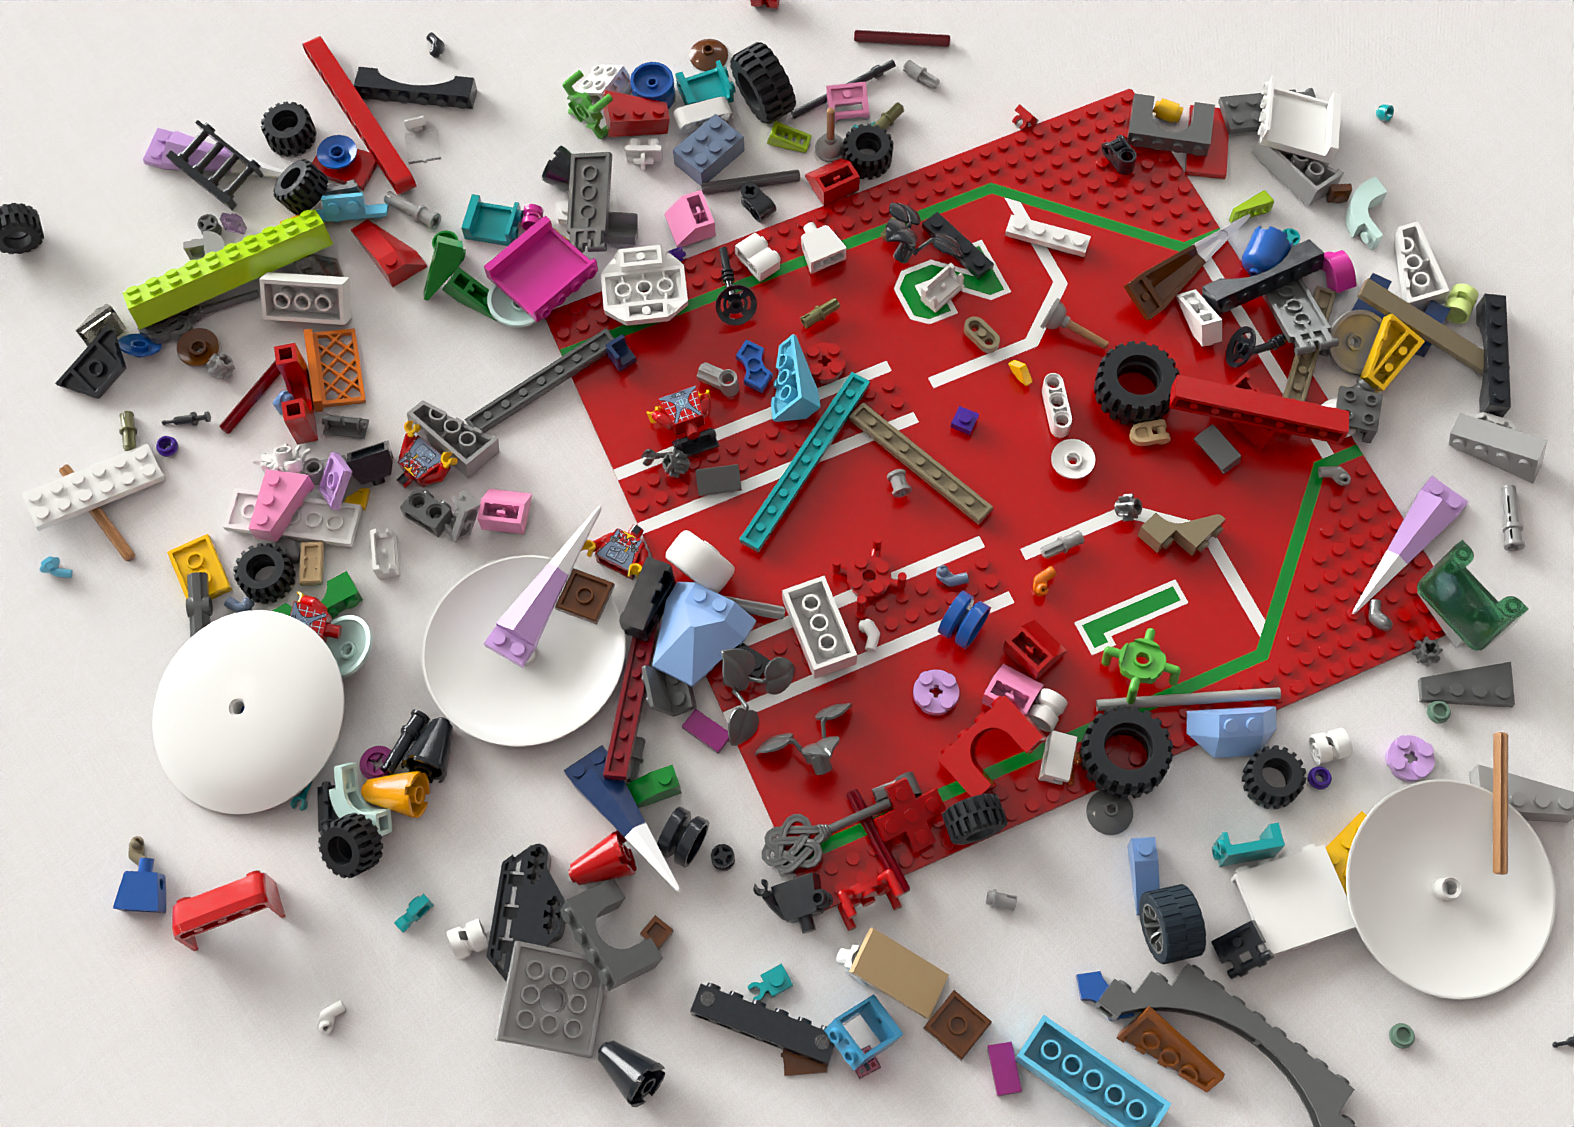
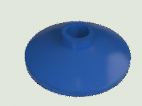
M345 135L327 137L317 148L319 162L329 169L345 168L355 160L357 155L355 142Z
M139 333L128 334L118 340L122 352L138 358L154 355L162 348V343H152L150 339L143 337Z

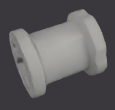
M903 469L894 470L887 475V479L891 481L893 487L892 494L897 498L906 496L912 491L905 478L906 471Z

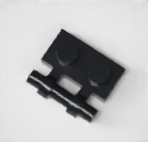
M1251 920L1211 941L1221 964L1231 961L1233 968L1227 970V974L1231 979L1237 976L1243 977L1248 974L1249 970L1257 966L1261 968L1267 965V961L1274 958L1270 949L1263 953L1260 952L1258 946L1266 943L1255 920ZM1250 952L1252 958L1242 962L1240 956Z

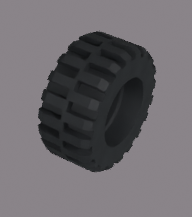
M756 42L732 56L730 68L735 78V83L746 104L758 120L765 124H771L794 110L796 97L789 77L786 75L785 69L780 64L777 56L773 54V51L766 44Z
M1130 341L1124 346L1121 343L1115 347V350L1110 349L1106 356L1102 358L1095 378V399L1099 405L1102 404L1101 410L1104 413L1108 412L1110 418L1114 421L1118 419L1121 420V424L1133 423L1134 426L1138 423L1153 421V419L1160 420L1170 411L1171 386L1176 376L1180 375L1179 369L1175 368L1176 363L1174 359H1169V354L1165 350L1160 351L1158 346L1154 344L1150 346L1146 345L1147 342L1140 341V344H1135V341ZM1126 373H1139L1149 378L1156 390L1146 395H1136L1126 391L1120 385L1117 378Z
M1120 705L1117 707V710L1114 711L1112 707L1108 708L1104 714L1099 713L1094 718L1093 722L1089 724L1081 742L1080 757L1082 758V770H1087L1086 777L1089 782L1093 780L1096 782L1095 788L1099 791L1104 788L1108 791L1106 795L1111 797L1114 794H1120V799H1127L1129 795H1132L1135 799L1141 797L1143 793L1148 794L1152 792L1154 787L1162 782L1172 762L1173 753H1171V750L1173 749L1172 740H1168L1170 733L1167 728H1161L1162 721L1158 717L1154 720L1150 717L1151 712L1147 710L1144 713L1140 712L1137 706L1126 709V705ZM1116 735H1127L1135 738L1146 750V764L1135 770H1126L1116 766L1106 755L1104 749L1106 741Z

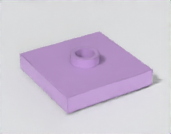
M337 452L330 453L318 490L330 508L339 511L352 471Z

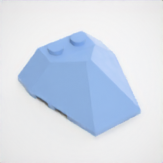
M677 582L666 600L652 666L693 687L722 660V650L734 649L746 640L756 620L736 602L710 589H706L696 582Z

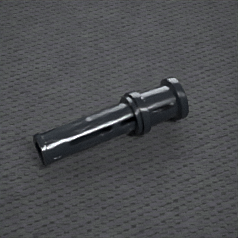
M416 709L411 711L409 721L401 728L400 738L380 767L383 773H386L388 770L387 775H394L395 770L412 742L419 738L423 726L429 723L430 718L422 711Z

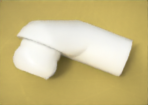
M862 620L859 623V630L865 632L868 636L865 650L876 652L880 632L872 620Z

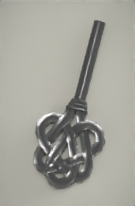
M254 290L203 307L195 305L139 330L143 337L150 339L155 344L165 343L168 340L179 341L184 333L193 329L192 324L198 322L205 314L259 298L260 295L258 290Z
M885 799L829 825L818 824L812 826L809 819L804 815L793 814L786 818L782 826L774 827L767 831L764 837L765 845L762 849V859L768 866L776 868L779 873L784 875L792 874L799 868L808 870L816 868L823 858V851L820 845L826 842L832 836V833L891 808V803L889 799ZM796 823H801V824L804 825V826H793V825H795ZM788 835H801L800 837H796V836H789V837H788ZM812 835H817L814 839H810ZM785 846H792L788 851H785ZM771 852L774 853V858L770 857ZM814 853V857L808 860L810 856Z

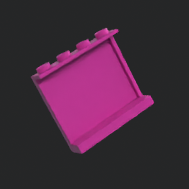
M546 215L484 266L487 278L537 323L542 318L549 316L556 306L563 304L569 295L577 292L583 283L588 279H592L598 272L596 259L593 258L590 261L552 227L551 220Z

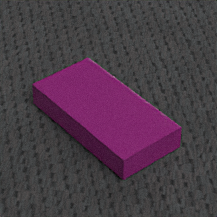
M696 708L682 725V729L718 754L729 741L728 731Z
M1012 1041L988 1045L987 1050L996 1095L1003 1096L1021 1093L1022 1089L1016 1060H1014L1015 1055Z

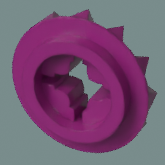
M374 746L366 750L359 764L363 776L367 779L389 776L387 775L388 770L386 773H383L380 767L375 771L376 767L372 762H379L382 759V763H384L392 750L385 746Z

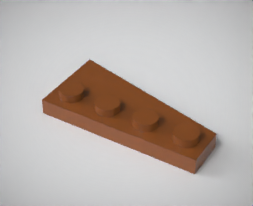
M1150 1006L1122 1029L1116 1039L1123 1043L1127 1041L1136 1047L1135 1050L1141 1054L1147 1053L1154 1057L1161 1066L1174 1069L1178 1072V1076L1205 1092L1210 1091L1225 1076L1223 1071Z

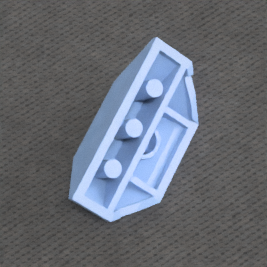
M1275 706L1187 711V734L1213 758L1253 756L1256 751L1264 748L1276 731Z

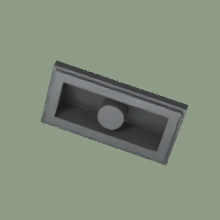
M738 464L695 470L699 496L742 490Z

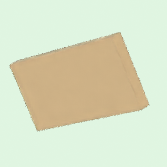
M869 928L849 973L927 1019L930 1018L949 974L874 928Z

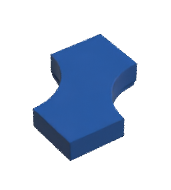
M745 340L736 354V360L740 361L746 369L744 385L763 393L773 377L772 372L766 369L762 362L765 349Z
M1101 971L1076 975L1080 1000L1096 1003L1109 986L1103 979ZM1134 1013L1121 1015L1116 1020L1133 1018Z

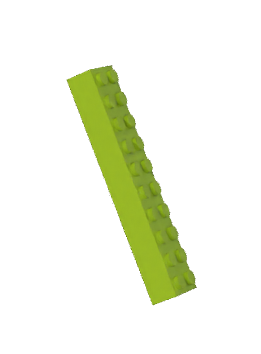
M315 209L306 210L298 217L285 219L275 227L270 226L263 229L259 234L248 235L236 244L230 243L222 250L209 252L199 260L188 261L183 267L170 269L160 277L149 278L144 284L131 286L122 294L130 314L139 330L259 278L267 272L275 271L334 244Z

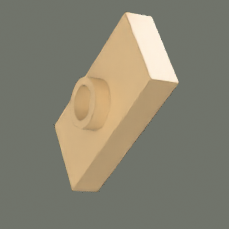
M323 541L301 543L300 586L323 585L325 549Z

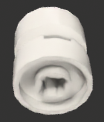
M1044 688L1040 691L1035 701L1037 705H1032L1027 715L1040 730L1052 732L1059 720L1058 716L1064 712L1068 702L1057 692Z
M1343 728L1330 730L1327 732V735L1325 733H1318L1309 736V750L1314 762L1318 765L1331 762L1333 758L1335 760L1348 758L1352 754L1349 736Z
M479 918L466 923L465 928L459 926L447 931L451 948L457 960L471 956V951L473 950L478 953L488 948L489 941Z

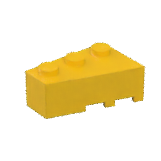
M1390 314L1383 317L1360 378L1376 390L1375 393L1384 391L1425 341L1395 315Z

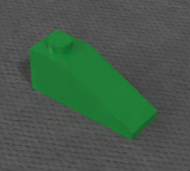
M437 236L423 292L424 300L428 301L459 267L460 261H464L466 249H463L462 241Z
M458 267L442 290L459 303L497 321L488 308L487 296L489 289Z
M673 764L649 772L627 784L638 808L682 793Z

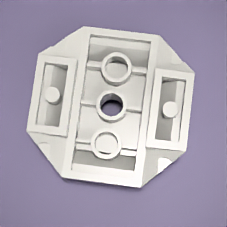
M661 245L619 249L612 261L601 273L605 315L626 326L669 321L688 306L684 264L669 254Z

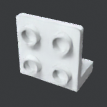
M597 65L592 69V73L581 83L577 92L581 94L586 92L589 96H599L600 99L604 97V90L628 94L631 90V76L623 65Z

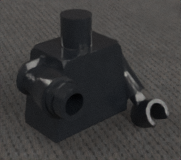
M809 873L774 885L769 891L766 879L761 880V884L765 887L764 889L758 888L756 884L753 887L754 893L757 896H762L768 907L778 917L789 923L799 922L803 934L815 931L816 927L813 917L823 914L824 910L833 904L832 895L821 889L820 876L815 873Z

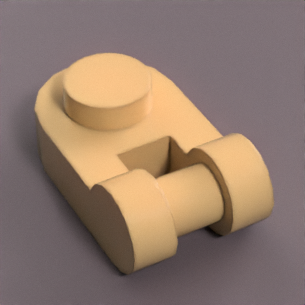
M1163 419L1135 424L1130 432V440L1137 446L1162 445L1171 441L1169 433H1166L1167 425Z

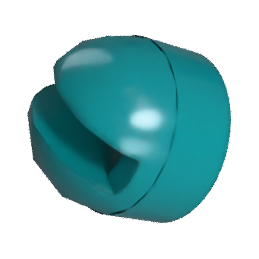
M1388 104L1380 105L1376 110V116L1383 121H1390L1394 114V107Z

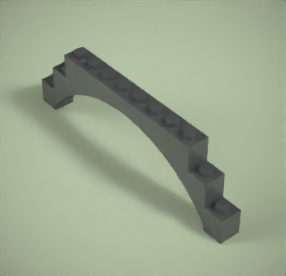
M1188 963L1183 967L1171 985L1167 983L1168 979L1165 976L1151 971L1135 993L1131 991L1132 988L1126 982L1114 979L1094 1005L1113 1021L1121 1015L1143 1012L1150 1006L1155 1011L1176 1012L1196 1016L1227 1028L1257 1047L1285 1075L1299 1095L1309 1114L1313 1127H1356L1355 1122L1350 1117L1339 1114L1355 1090L1349 1085L1350 1082L1342 1075H1335L1331 1072L1324 1061L1311 1057L1304 1046L1297 1042L1293 1043L1286 1038L1287 1035L1283 1030L1278 1027L1273 1028L1265 1022L1266 1018L1256 1011L1252 1012L1245 1007V1002L1242 999L1228 994L1224 991L1225 987L1215 980L1211 981L1204 975V971L1196 965L1191 966Z

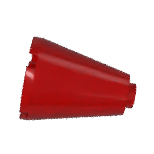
M618 830L612 832L570 864L571 869L568 870L571 881L573 883L576 882L578 885H585L636 874L637 866L631 848L627 849L624 844L627 840Z

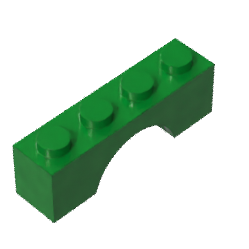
M347 571L327 581L326 594L321 600L327 607L332 619L337 617L340 612L354 608L359 602L363 601ZM285 603L272 611L290 616L292 606Z

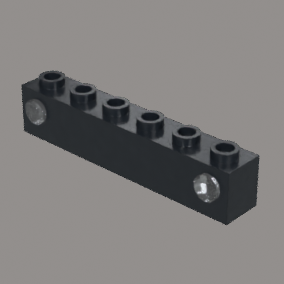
M710 982L707 985L700 984L690 1010L692 1016L827 1067L829 1066L835 1045L824 1031L827 1026L815 1027L811 1025L812 1021L806 1018L798 1017V1019L789 1017V1012L779 1008H776L775 1011L770 1010L761 1001L755 999L752 1002L743 999L744 996L734 991H730L729 994L720 991V986Z

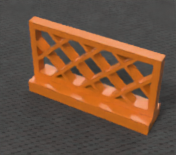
M355 328L312 332V329H303L314 411L323 412L325 407L366 403ZM352 335V341L348 345L339 341L343 336ZM328 338L331 342L325 348L318 343V339ZM335 344L343 348L338 356L330 351ZM347 352L355 356L350 363L342 359ZM326 354L334 359L329 365L321 362V359ZM337 362L346 366L341 373L332 369ZM349 370L357 374L353 381L344 377ZM328 372L336 376L331 384L323 379ZM340 380L348 384L343 392L335 387ZM354 388L360 392L361 397L351 398L347 393ZM331 390L339 394L335 400H326V395Z

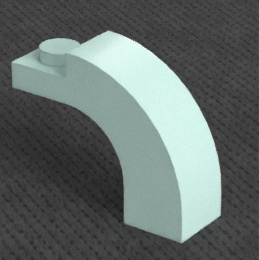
M1376 176L1365 181L1357 188L1346 211V225L1352 238L1360 235L1362 241L1371 250L1378 247L1383 234L1370 218L1368 210L1381 204L1388 192Z
M348 762L335 766L334 778L336 788L329 789V795L337 816L341 818L351 813L363 814L366 819L370 818L374 826H377V831L381 836L391 833L390 809L371 807L361 796L358 785L357 763Z

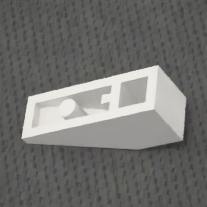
M1195 289L1177 294L1176 299L1193 336L1203 347L1221 342L1222 319Z

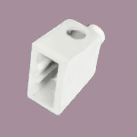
M814 222L804 226L803 229L806 234L801 236V246L811 274L846 259V246L829 226L825 225L817 229Z

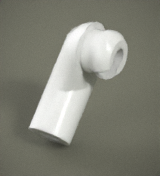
M342 1000L321 1011L317 1024L318 1031L321 1034H329L333 1029L336 1016L346 1011Z

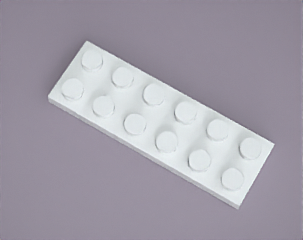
M145 444L23 492L21 495L37 530L40 531L165 481L148 444Z
M234 488L223 525L226 531L252 534L248 528L259 491ZM305 497L303 505L291 517L292 521L280 538L306 542L323 541L324 544L352 548L363 508L358 504L342 502L339 511L332 510L325 500Z

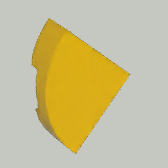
M1016 360L1008 363L1010 369L1021 383L1026 386L1032 383V378L1026 364Z
M360 488L350 496L348 495L344 503L361 505L362 510L366 511L371 491L369 488Z

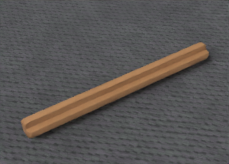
M68 464L59 469L63 477L74 473ZM98 507L90 510L89 513L125 561L133 559L135 553L102 508Z
M1496 732L1493 735V873L1497 875H1506L1508 873V733Z

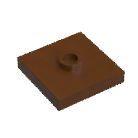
M573 568L555 605V609L597 625L615 584Z
M953 990L923 1029L962 1061L991 1025L992 1021Z

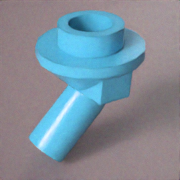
M47 557L41 562L39 569L42 573H51L56 577L72 578L73 571L70 569L59 568V557Z

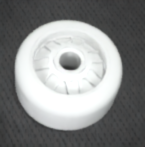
M687 530L679 534L666 552V559L696 583L716 593L723 589L735 571V567L717 549Z

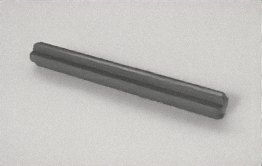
M797 169L701 183V189L705 195L741 190V187L746 183H754L757 187L798 182L800 181V172Z

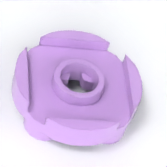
M929 670L920 674L914 684L913 698L924 713L933 716L944 715L957 704L959 687L952 674L942 670ZM934 688H939V690L942 691L943 694H939L938 697L935 698L933 693H930V690H934Z
M1402 735L1387 748L1385 761L1396 778L1405 782H1416L1425 778L1432 771L1435 763L1434 749L1431 744L1426 743L1419 737ZM1412 754L1416 761L1409 764L1408 759L1404 755Z

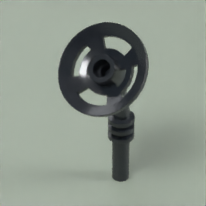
M721 247L719 249L722 263L721 274L726 288L720 292L716 299V312L723 322L729 325H741L749 321L755 314L757 300L752 290L748 287L738 284L734 285L735 278L733 269L730 267L727 247ZM735 289L742 290L740 294L736 293ZM748 296L750 297V300H751V305H750V309H749V310L747 309L748 300H747V298H746V297H748ZM722 298L724 299V300H723V308H724V311H723V312L721 311V300H722ZM741 312L743 315L736 319L729 318L730 313L738 314Z
M1248 326L1241 327L1233 334L1228 343L1226 361L1231 367H1241L1252 355L1269 350H1277L1284 346L1288 340L1284 333L1277 334L1269 339L1267 343L1255 346V331ZM1246 333L1251 334L1250 339L1244 338L1243 335ZM1239 358H1240V359H1243V361L1240 362V363H1236V362H1235V361H1237Z

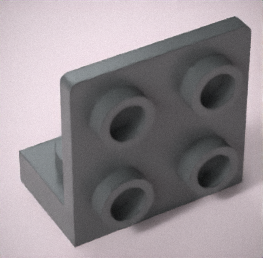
M1340 386L1336 408L1349 411V428L1360 430V433H1363L1362 442L1371 443L1378 431L1383 394Z
M642 666V681L646 686V700L651 709L675 717L697 708L691 686L653 667Z

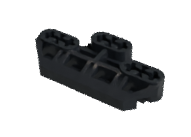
M542 844L530 845L516 857L512 854L501 865L486 957L506 982L508 975L505 972L509 973L515 941L548 947L552 942L559 941L564 934L566 922L562 918L560 909L564 905L565 900L550 874L551 855ZM542 853L544 857L539 858L540 868L536 872L535 869L538 867V862L535 857H539V854ZM519 861H521L520 872H524V875L513 874V871L516 872V866ZM537 873L540 880H536V883L533 884L531 880H535ZM513 887L517 888L514 904L519 905L518 908L507 907L511 903ZM556 901H558L560 906H556L555 908V915L557 916V918L554 917V921H552L551 918H553L554 911L551 905H555ZM508 920H512L509 938H513V941L502 940V937L505 938ZM553 922L557 930H553L552 934H550L547 929H551ZM502 953H506L504 970L498 964L501 961Z

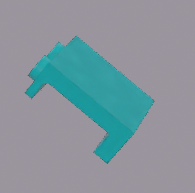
M720 60L716 61L715 69L685 78L683 71L675 73L676 86L685 106L717 97H726L728 103L734 102L733 93H736L733 81L729 82L728 70L726 66H722Z
M472 194L461 227L464 238L509 246L518 237V224L522 222L523 210H521L519 202H515L513 207L484 203L481 201L480 195Z
M1279 822L1269 824L1259 836L1260 840L1232 845L1228 832H1222L1215 841L1214 846H1212L1214 860H1218L1219 867L1274 858L1285 846Z

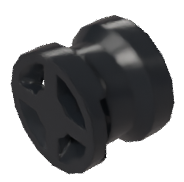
M719 844L712 849L711 860L714 868L719 871H728L734 866V851L729 845Z

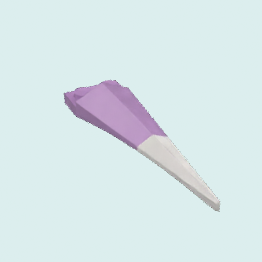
M157 128L143 158L144 164L160 169L180 170L166 155L170 150L176 154L182 153L195 137L178 131L172 132ZM203 141L188 158V164L192 167L194 164L197 165L214 145ZM223 148L203 171H218L232 154ZM238 160L228 172L241 174L247 166ZM256 161L261 166L259 169L264 174V177L279 178L283 172L281 169Z
M1431 476L1416 495L1352 613L1356 614L1415 556L1452 523L1469 501L1434 476Z
M601 506L596 508L498 620L496 627L484 642L485 647L516 665L524 667L538 645L565 582L601 512Z

